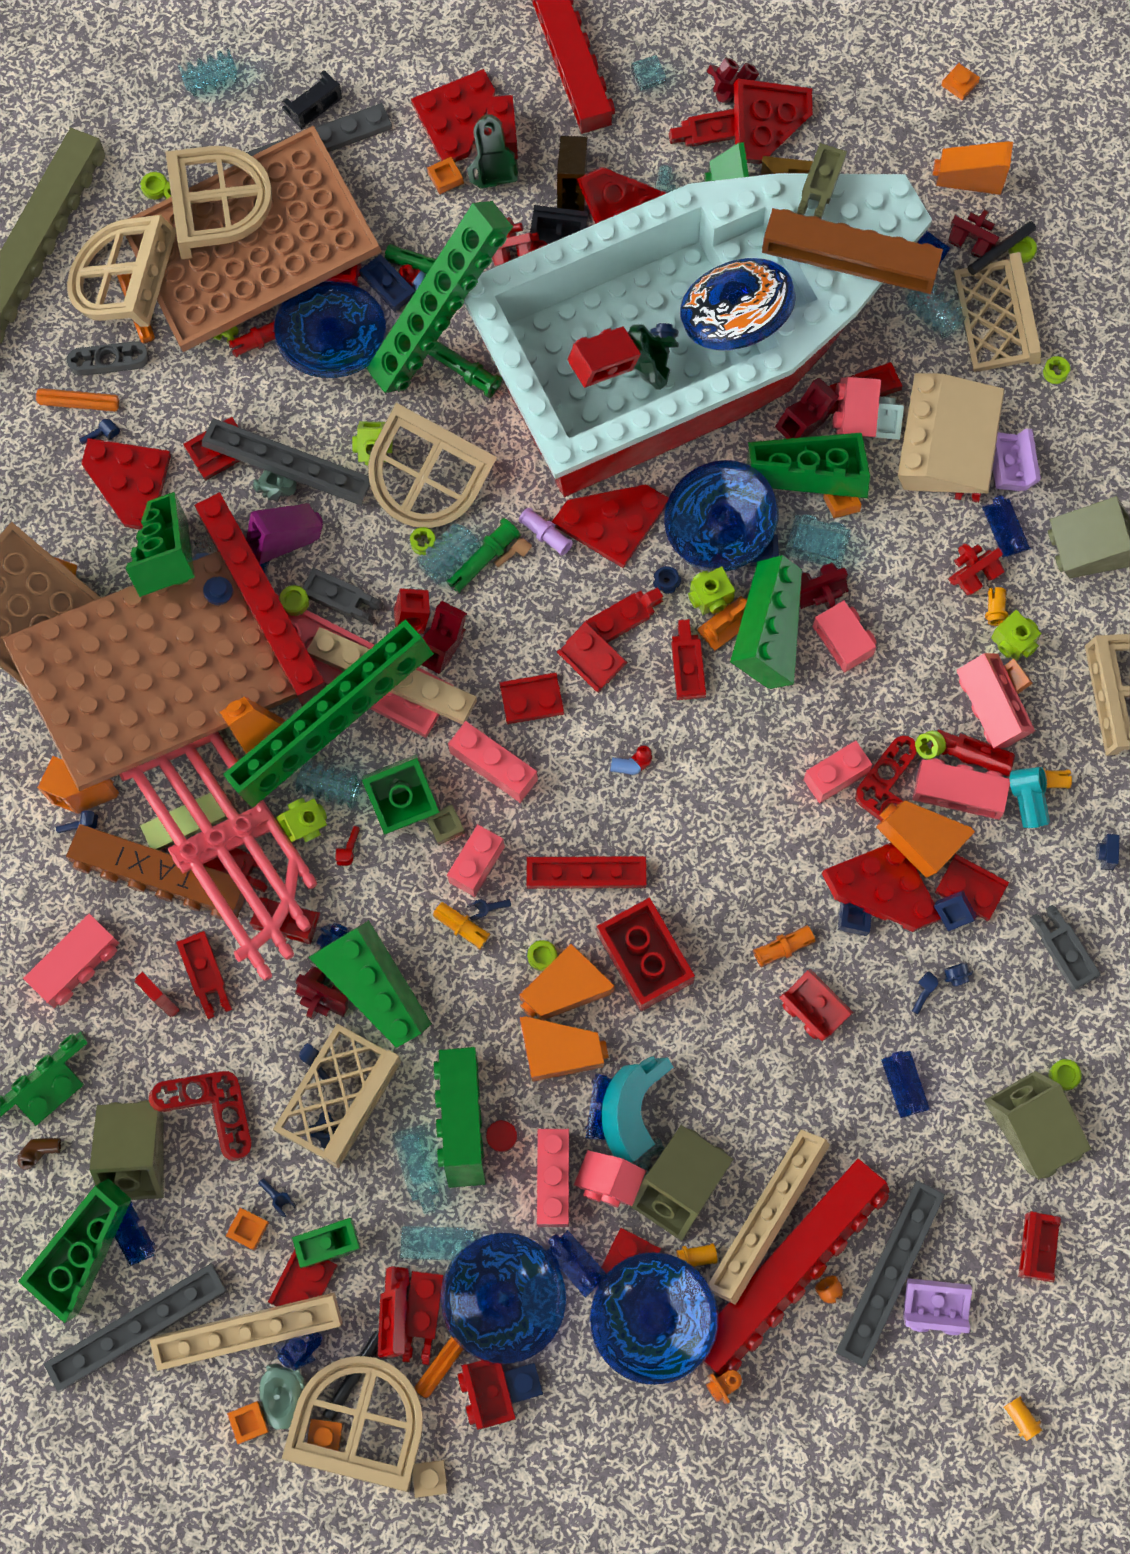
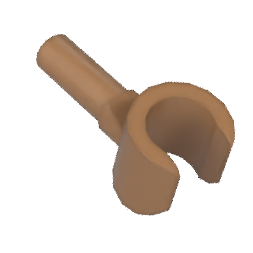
M524 538L518 539L505 554L494 561L495 565L500 567L513 557L516 552L524 557L531 549L532 544Z

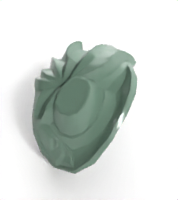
M264 470L258 480L254 479L253 488L256 493H262L263 498L267 497L268 500L277 502L281 496L288 497L293 495L297 485L296 481Z
M279 1363L267 1365V1371L261 1378L259 1387L262 1411L267 1423L274 1429H288L291 1426L298 1399L306 1386L304 1384V1377L300 1374L296 1363L291 1370Z

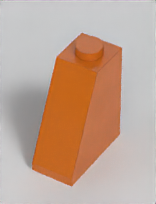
M1005 141L943 148L940 159H935L932 176H937L936 186L1001 195L1011 164L1013 142Z
M245 696L231 702L225 709L220 711L221 716L245 754L286 721Z
M906 800L897 806L891 803L880 814L882 820L876 826L926 878L937 873L975 833L967 825Z
M570 944L519 994L520 1000L523 1002L520 1007L529 1017L534 1018L537 1016L540 1020H546L611 995L614 992V985Z
M527 1016L520 1017L532 1082L603 1068V1059L609 1058L606 1041H599V1036L596 1032Z

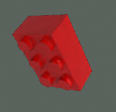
M650 897L596 926L597 935L641 1012L694 983L695 975Z

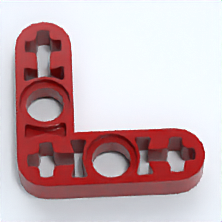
M902 735L894 739L856 790L855 799L857 803L880 821L882 820L880 814L891 803L897 806L903 802L891 793L890 790L917 753L913 738ZM907 744L910 755L904 753L897 763L893 760L899 751L897 745L902 747ZM884 765L890 766L894 770V777L885 780L879 776L878 769ZM863 789L865 791L873 789L875 791L874 797L880 802L883 796L887 798L880 810L875 808L878 802L870 798L868 801L863 799L865 794L862 791Z
M219 1071L157 1083L150 1091L149 1103L154 1110L159 1112L212 1104L223 1156L230 1161H239L250 1152L251 1138L240 1085L233 1073ZM221 1079H223L225 1084L230 1083L231 1085L226 1091L227 1100L234 1098L235 1101H227L220 1104L219 1101L225 1098L224 1090L217 1088ZM191 1083L199 1085L202 1090L201 1098H190L186 1093L187 1085ZM177 1086H179V1096L169 1098L166 1104H164L163 1099H157L161 1089H164L165 1094H172L178 1090ZM232 1108L236 1111L238 1115L236 1123L229 1124L223 1120L222 1112L224 1109ZM240 1127L241 1131L235 1133L236 1142L243 1144L239 1153L229 1147L234 1141L233 1133L226 1134L225 1131H232Z

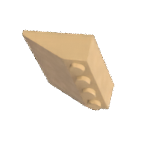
M915 373L898 470V478L903 490L989 494L1004 388L947 374Z

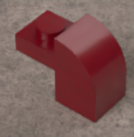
M817 378L812 381L800 401L787 407L775 428L786 439L808 437L828 419L832 413L830 409L839 396L821 378Z
M444 601L437 605L431 628L422 637L434 654L421 664L422 666L438 674L445 669L464 637L466 629L463 627L467 616L466 612Z

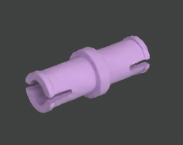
M532 508L525 509L520 515L519 522L535 533L536 539L540 542L545 541L561 556L565 555L572 547L573 541L571 539H568L558 531L553 522L544 520Z

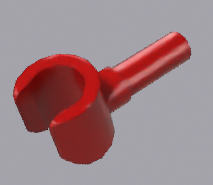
M353 826L346 848H336L335 860L337 865L349 866L353 863V849L360 831L359 827Z

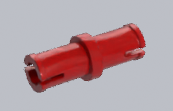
M276 319L260 328L253 327L249 333L229 340L230 348L241 344V347L232 350L235 358L257 347L262 349L264 344L285 336L284 328L273 332V329L282 326L281 321Z

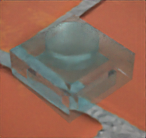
M657 55L631 63V70L640 91L666 83V75Z

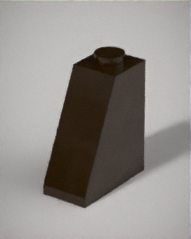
M560 136L557 166V208L584 211L585 198L577 179L586 175L588 137Z

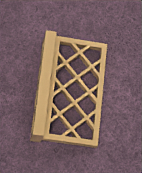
M1021 253L1009 254V259L992 262L975 275H971L967 268L954 270L973 371L990 370L1029 362V365L1040 364L1041 348ZM1005 269L1006 277L1001 284L988 278L993 271ZM974 276L979 279V282L971 290L962 284L961 277ZM984 283L996 289L989 299L977 293ZM1000 292L1011 298V302L1005 309L993 302ZM972 298L985 304L978 314L967 309V304ZM989 307L1001 314L994 324L982 318ZM969 317H971L972 319H974V320L971 322V324H970ZM1005 317L1016 322V327L1011 333L998 327ZM977 323L990 329L983 339L972 334V329ZM994 332L1006 338L999 349L987 343ZM974 341L978 343V346L976 348L974 345ZM1010 342H1013L1021 347L1022 354L1010 356L1003 351ZM983 347L995 354L990 361L978 363L977 354Z
M336 1024L274 1126V1132L314 1153L339 1169L401 1064L399 1055L390 1050L387 1051L345 1027ZM339 1034L351 1039L353 1050L340 1054L335 1053L333 1044ZM355 1042L362 1045L363 1047L356 1048ZM331 1049L332 1056L326 1057ZM372 1051L380 1055L374 1066L362 1069L358 1054ZM355 1055L358 1070L341 1075L337 1060ZM334 1061L337 1076L320 1081L318 1069L321 1064ZM370 1073L365 1080L363 1074ZM315 1076L316 1082L310 1084L313 1077ZM360 1076L362 1082L360 1091L346 1096L342 1080ZM339 1081L343 1097L325 1102L321 1086ZM318 1087L321 1103L304 1108L301 1098L304 1092ZM354 1099L351 1106L349 1107L348 1101ZM299 1102L300 1109L294 1110ZM344 1102L346 1114L343 1119L330 1122L327 1107ZM323 1108L327 1124L309 1128L305 1113ZM302 1114L305 1130L291 1133L283 1128L289 1117ZM338 1126L335 1133L333 1134L332 1127ZM328 1129L330 1141L323 1151L313 1145L311 1133ZM307 1135L308 1142L300 1137Z

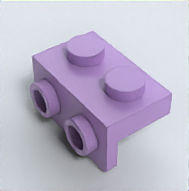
M1026 428L1017 435L998 432L993 462L996 489L1026 491L1040 481V468L1032 429Z
M907 1278L903 1309L905 1326L918 1332H927L931 1329L943 1331L948 1335L970 1333L968 1319L972 1295L971 1285Z

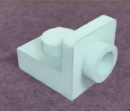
M879 398L876 437L874 438L900 440L904 405L897 404L896 398Z

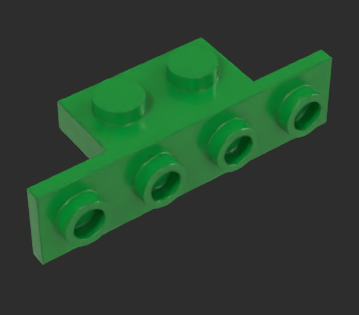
M81 1031L76 1035L71 1034L60 1043L58 1051L52 1056L48 1054L41 1058L35 1065L36 1069L31 1074L19 1077L11 1085L12 1090L3 1097L0 1095V1117L16 1104L33 1124L37 1126L84 1085L80 1078L65 1063L88 1043Z

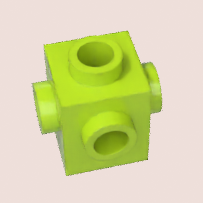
M359 421L357 436L352 437L353 453H358V462H365V465L368 466L372 448L385 422ZM393 440L386 452L387 456L388 453H393Z
M720 567L711 572L703 571L697 574L691 581L688 597L695 609L699 607L702 615L710 612L716 614L724 610L727 604L734 601L735 589L723 567Z
M1015 610L995 629L991 639L997 644L999 651L1005 657H1011L1018 661L1023 655L1028 658L1039 647L1037 641L1042 633L1039 632V628L1034 621L1023 617Z
M300 798L288 804L289 810L276 817L291 843L301 838L306 843L320 836L319 830L327 826L325 821L327 819L326 812L320 803H316L315 798L305 802L304 798Z

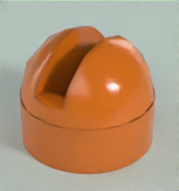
M834 1275L821 1279L815 1286V1291L825 1303L834 1304L836 1303L835 1298H842V1285Z

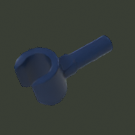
M103 419L98 425L99 428L79 438L83 445L87 443L88 438L95 439L103 434L107 439L111 440L120 433V429L112 420Z
M81 811L80 821L56 826V831L59 834L74 829L77 830L79 824L96 829L98 815L94 814L93 811Z
M478 899L467 905V907L475 906L479 910V914L471 916L470 919L478 920L486 916L490 911L510 907L511 901L508 899L487 903L482 899Z
M930 971L918 981V984L925 990L920 994L912 1009V1012L917 1015L921 1011L926 999L938 985L937 977Z
M306 1043L299 1052V1057L311 1067L319 1051ZM320 1066L318 1069L320 1078L322 1080L331 1078Z
M264 1178L259 1181L258 1184L271 1196L273 1200L272 1205L280 1216L287 1217L282 1211L283 1205L291 1204L296 1208V1204L287 1193H279Z

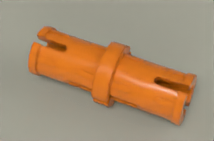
M806 925L785 936L783 934L776 936V940L753 949V953L759 966L764 967L782 957L787 959L792 956L793 952L814 944L816 941L810 927Z

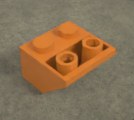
M52 756L37 787L51 804L77 814L115 799L119 794V791L113 785L114 781L111 779L78 791L63 759Z

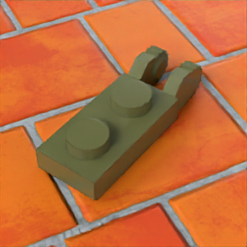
M822 143L819 144L802 190V198L797 214H806L809 199L819 201L814 216L822 219L826 204H829L841 173L847 151Z

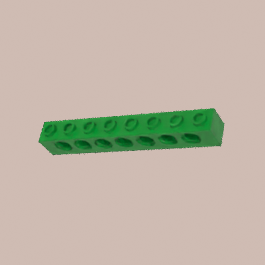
M493 201L472 203L366 369L384 393L401 392L409 387L411 384L410 380L416 371L423 366L424 359L435 348L438 338L449 327L450 320L456 311L463 306L464 299L470 290L477 285L478 278L484 269L491 264L492 257L498 248L505 243L506 236L513 226Z
M405 619L229 768L223 776L252 808L255 807L434 653L420 634Z

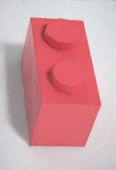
M843 377L840 383H837L835 393L839 396L837 399L839 403L838 411H835L833 416V428L836 429V435L862 433V437H876L881 387L880 379Z
M845 600L815 617L812 627L844 673L874 655L877 644L874 635L870 630L865 631L860 624L858 612L854 607H849Z
M854 741L806 770L803 780L820 804L865 777L873 764L858 742Z
M477 824L447 874L449 883L475 897L505 848L504 839Z
M587 1150L574 1186L585 1190L583 1196L599 1203L602 1201L617 1208L620 1203L633 1206L646 1170L625 1159Z

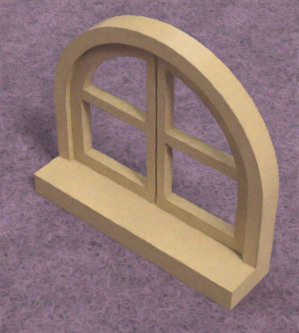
M207 146L165 152L181 259L192 258L191 248L227 244L243 239L256 231L265 221L272 204L271 183L264 167L254 157L239 149L226 146ZM216 162L220 189L189 192L186 166ZM222 162L243 169L252 177L255 184L226 188ZM257 196L252 211L244 219L231 225L227 199ZM222 200L226 227L195 231L191 204Z
M161 215L119 220L96 232L80 249L69 271L67 291L72 305L84 316L92 320L106 321L131 318L140 327L150 326L175 239L176 229ZM143 234L136 261L116 264L123 237ZM114 240L107 265L88 267L94 256L105 245ZM132 274L124 302L104 304L111 277L113 275ZM103 277L96 303H91L87 300L84 293V279Z
M395 403L369 457V483L377 502L392 518L412 527H439L456 520L470 508L497 457L406 407ZM399 427L433 444L419 473L386 455ZM442 449L475 467L461 495L428 478ZM384 461L416 478L402 506L392 498L386 488L383 478ZM425 483L456 499L451 506L436 513L421 514L410 511Z
M1130 634L1097 635L1085 645L1106 756L1118 755L1123 750H1130V722L1125 697H1130V686H1122L1116 651L1130 650Z
M354 1356L332 1362L318 1371L303 1389L295 1408L282 1460L409 1493L412 1482L411 1477L423 1432V1412L414 1387L397 1368L377 1358ZM351 1374H365L356 1409L317 1400L325 1388L335 1380ZM377 1377L388 1382L397 1391L405 1407L407 1422L368 1413ZM314 1406L354 1416L345 1452L304 1442ZM366 1419L406 1429L397 1466L356 1456Z

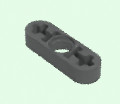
M137 341L76 348L67 356V364L71 372L78 376L141 369L149 361V354L145 345ZM134 351H139L140 355H138L137 360H133L131 357ZM119 352H123L124 362H122ZM106 354H114L116 356L114 362L109 365L102 364L101 359ZM92 355H94V359H95L97 365H93V363H92V361H93ZM80 357H83L85 361L82 363V366L78 367L76 363Z

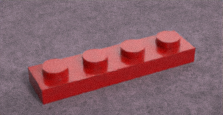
M646 856L527 857L526 886L527 889L646 888Z

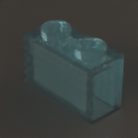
M796 515L785 555L820 565L832 562L838 569H841L851 530L846 529L843 524L838 522L828 524L818 521L812 515H802V517Z

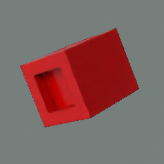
M400 588L394 607L395 628L406 619L419 634H424L430 616L429 591Z

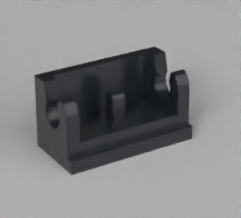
M325 70L320 73L322 77L319 79L320 81L297 99L291 102L286 98L282 101L284 104L282 107L283 111L300 129L342 99L340 84Z
M534 205L530 233H538L539 240H543L547 244L553 243L587 228L589 225L588 212Z

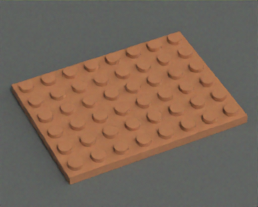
M314 125L252 156L267 172L272 190V204L269 214L256 231L232 243L191 248L192 258L181 259L177 234L175 235L157 301L183 352L382 252ZM233 165L223 171L226 188L255 184L252 177L238 166ZM218 174L190 187L189 192L220 189ZM257 196L227 199L231 225L241 221L252 211ZM172 197L130 217L138 218L161 215L176 229ZM222 200L191 204L195 231L226 227ZM143 234L127 235L126 238L137 258Z
M218 551L194 560L195 577L189 579L184 584H175L139 597L134 585L3 637L4 644L78 791H82L227 728L228 725L221 716L220 711L225 709L231 702L239 700L244 696L267 710L297 698ZM212 577H223L233 587L231 599L223 605H213L204 597V584Z

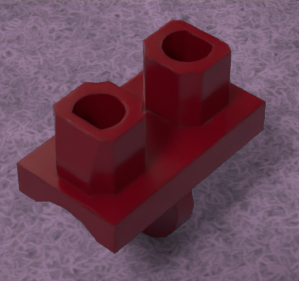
M725 57L719 67L710 64L707 73L714 77L715 85L713 92L716 93L719 102L729 103L733 99L734 82L738 78L756 80L759 73L753 64L745 63L739 72L737 71L740 67L731 58Z
M984 209L980 216L970 212L967 220L975 223V225L955 215L951 222L952 230L948 243L961 249L967 237L976 240L971 254L980 258L999 244L1000 237L982 229L985 228L992 231L995 227V223L987 220L990 212Z
M831 562L823 565L820 568V576L814 579L811 578L809 573H802L800 609L825 604L827 609L835 606V599L843 597L844 593L849 592L846 569H838Z
M312 966L305 976L299 974L295 981L297 984L295 994L302 997L300 1004L308 1008L306 1017L313 1020L318 1013L327 1017L330 1011L344 1017L348 1010V998L335 985H333L332 989L323 985L326 975L315 966Z

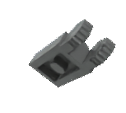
M312 568L302 587L310 600L347 617H354L370 626H373L376 619L371 614L358 609L360 602L379 611L384 605L379 599L364 593L363 589L316 568Z
M1051 905L1046 908L1049 919L1057 928L1051 933L1038 914L1030 917L1031 923L1041 937L1042 943L1072 991L1101 976L1069 923L1065 922L1055 906Z

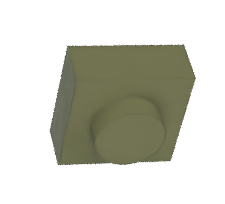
M453 805L447 806L439 810L440 813L426 818L438 846L465 834V830Z

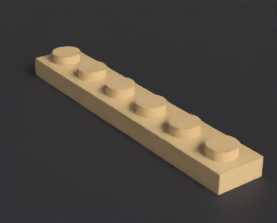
M319 627L307 649L310 657L343 672L370 650ZM416 669L390 691L399 697L462 725L467 721L477 702V696Z
M800 1130L706 1286L710 1293L736 1305L828 1150L830 1144L826 1139Z
M334 1292L153 1336L149 1341L156 1368L159 1371L341 1327L343 1322Z

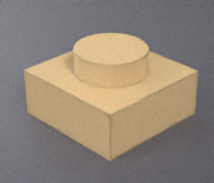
M444 1460L416 1463L414 1465L412 1474L415 1498L448 1493Z

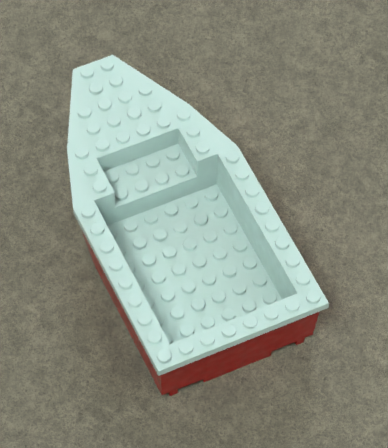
M776 173L687 184L485 271L480 275L477 285L470 290L464 299V304L563 497H567L737 421L790 392L829 350L846 325L858 315L881 287L883 282L762 253L764 235L772 208L779 210L788 209L797 214L802 198V190L808 174ZM840 174L829 204H826L822 220L845 223L850 227L862 230H874L879 234L890 237H903L907 241L915 243L918 242L932 223V218L905 174ZM809 199L808 208L804 216H814L819 201ZM754 260V262L760 263L759 265L765 264L769 266L768 269L776 270L772 273H776V278L781 283L782 279L779 277L778 271L783 272L788 277L786 278L788 284L787 298L779 315L764 328L755 333L746 334L739 339H708L707 335L716 331L717 327L712 325L704 327L702 323L693 327L690 323L693 311L691 309H682V306L688 299L690 289L702 276L707 275L716 267L735 261ZM743 269L727 271L710 279L707 282V286H705L714 285L713 290L709 292L710 304L715 305L721 302V296L744 283L752 292L758 288V285L755 284L757 279L749 276V273ZM782 284L778 286L775 297L778 293V289L782 287ZM669 323L673 325L674 329L679 331L678 337L675 338L679 343V347L669 348L670 353L666 367L670 369L667 385L661 390H656L651 384L644 381L634 369L584 388L567 361L573 344L578 339L594 337L608 328L613 330L624 326L628 332L632 325L643 324L650 332L651 329L656 328V324ZM704 328H711V331L709 332H701V330Z

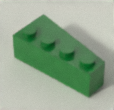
M476 1047L439 1050V1061H434L433 1063L435 1080H440V1090H435L436 1109L441 1108L442 1119H436L437 1138L443 1139V1148H437L438 1167H444L449 1188L486 1185L482 1164L484 1149L482 1133H480L482 1119L479 1104L480 1089Z
M109 1178L93 1187L18 1281L63 1323H67L77 1316L83 1307L132 1200Z

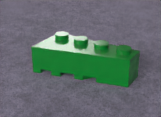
M862 433L748 442L749 481L754 482L755 487L868 498L870 472Z
M175 492L148 501L141 520L143 528L136 535L137 547H133L130 554L132 562L127 563L126 571L139 597L175 584H184L189 579L195 577L188 520Z
M784 555L757 562L730 663L769 689L794 685L802 569Z
M369 920L308 957L396 1048L422 1034L432 1025Z

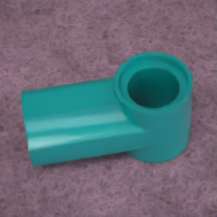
M1034 767L1012 770L1010 772V787L1013 795L1018 799L1023 828H1037L1048 825L1050 818L1045 797L1047 778L1044 768Z

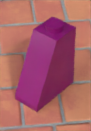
M309 503L256 510L250 514L246 540L259 564H262L319 540L323 528V520L318 512H314Z

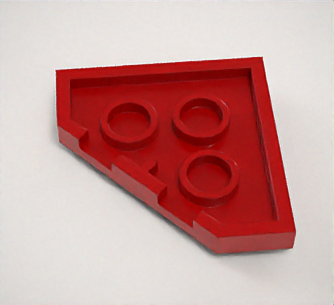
M484 69L411 98V104L441 161L452 157L453 161L457 162L470 155L475 141L474 127L478 119L487 113L486 97L495 96V89Z
M739 78L734 82L735 145L744 142L747 163L760 165L763 156H770L813 115L812 88Z
M600 167L577 179L595 224L666 194L664 191L618 174L605 167Z
M88 438L81 464L124 527L141 530L143 528L141 520L147 502L161 497L171 453L168 450Z
M644 484L569 499L552 522L555 524V528L624 568L670 502V498Z
M892 843L829 867L822 872L835 900L844 904L851 903L863 908V912L882 920L889 919L899 923L906 930L915 932L941 920L934 907L935 903L916 867Z

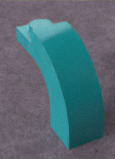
M651 1056L639 1064L624 1065L609 1083L602 1105V1126L606 1142L614 1157L634 1162L655 1145L643 1123L641 1106L647 1090L674 1068L668 1057L655 1059L654 1056Z

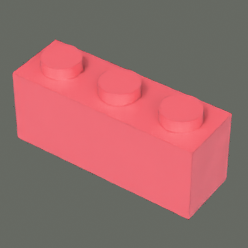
M983 653L956 670L960 677V686L968 694L972 703V711L980 719L984 728V736L993 748H1007L1035 732L999 654Z
M467 721L464 722L448 743L450 754L519 803L522 802L538 781L535 769Z
M937 758L922 759L918 768L912 800L1000 820L1005 812L1010 779L1003 777V774L995 771L982 773L974 771V768L968 765H957L955 767L946 765L943 760Z
M88 914L23 979L53 1008L58 1004L60 1006L64 1005L73 996L72 990L80 982L84 984L95 974L94 968L101 961L107 962L117 952L116 947L120 943L94 917Z
M538 1129V1227H569V1129Z

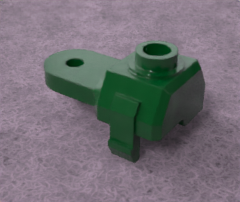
M494 115L480 117L474 127L478 154L467 167L469 182L480 189L516 182L519 171L518 163L514 152L506 147L501 121ZM485 128H490L492 132H487ZM474 169L478 170L477 178H475Z
M643 324L632 325L628 334L641 353L634 370L656 390H661L667 385L670 369L666 367L670 353L669 348L679 347V343L671 336L660 337L659 335H652Z

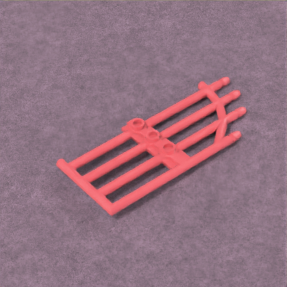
M219 732L119 774L122 781L134 779L175 845L168 848L173 861L182 873L189 870L193 871L241 946L234 951L237 961L241 962L248 957L253 967L257 969L259 976L264 981L269 980L272 977L271 970L268 965H265V961L258 949L271 938L275 946L279 948L280 954L286 960L294 956L291 946L286 943L287 940L280 931V927L289 912L303 932L311 928L309 920L303 915V911L295 900L298 875L303 878L302 881L309 889L316 887L317 882L264 800L260 801L255 807L238 814L196 750L205 744L212 743L228 769L238 762ZM186 754L228 820L215 826L211 825L170 760ZM157 766L161 768L202 831L201 833L188 839L185 838L144 772ZM268 832H271L288 858L285 884L255 840ZM243 844L246 846L281 900L273 917H271L229 851ZM216 857L220 859L264 927L252 939H250L203 866L204 863Z

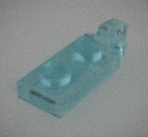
M419 1125L393 1133L392 1136L412 1201L420 1199L424 1214L437 1211L432 1195L439 1193V1183L423 1126Z
M402 1226L400 1258L450 1261L461 1258L470 1260L472 1259V1252H478L479 1245L485 1244L489 1240L488 1238H473V1230H465V1228Z

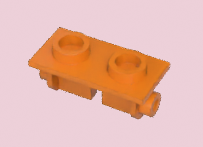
M740 596L697 629L714 651L738 634L748 598L744 599Z
M734 1370L727 1371L717 1378L711 1373L708 1375L711 1382L706 1384L716 1402L722 1399L724 1404H728L730 1400L727 1396L741 1386L742 1378Z

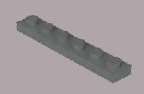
M380 103L315 127L327 151L331 152L392 129V124L383 104ZM287 138L281 139L279 141L273 142L271 144L262 146L260 148L251 150L246 153L253 156Z
M215 418L212 419L202 440L203 447L362 506L370 488L367 475Z
M918 1180L915 1181L836 1349V1354L863 1368L866 1367L945 1194Z
M210 1263L45 1362L44 1366L57 1392H62L228 1291L214 1265Z

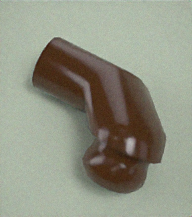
M31 1139L18 1154V1166L23 1170H29L37 1164L44 1154L60 1153L61 1139Z

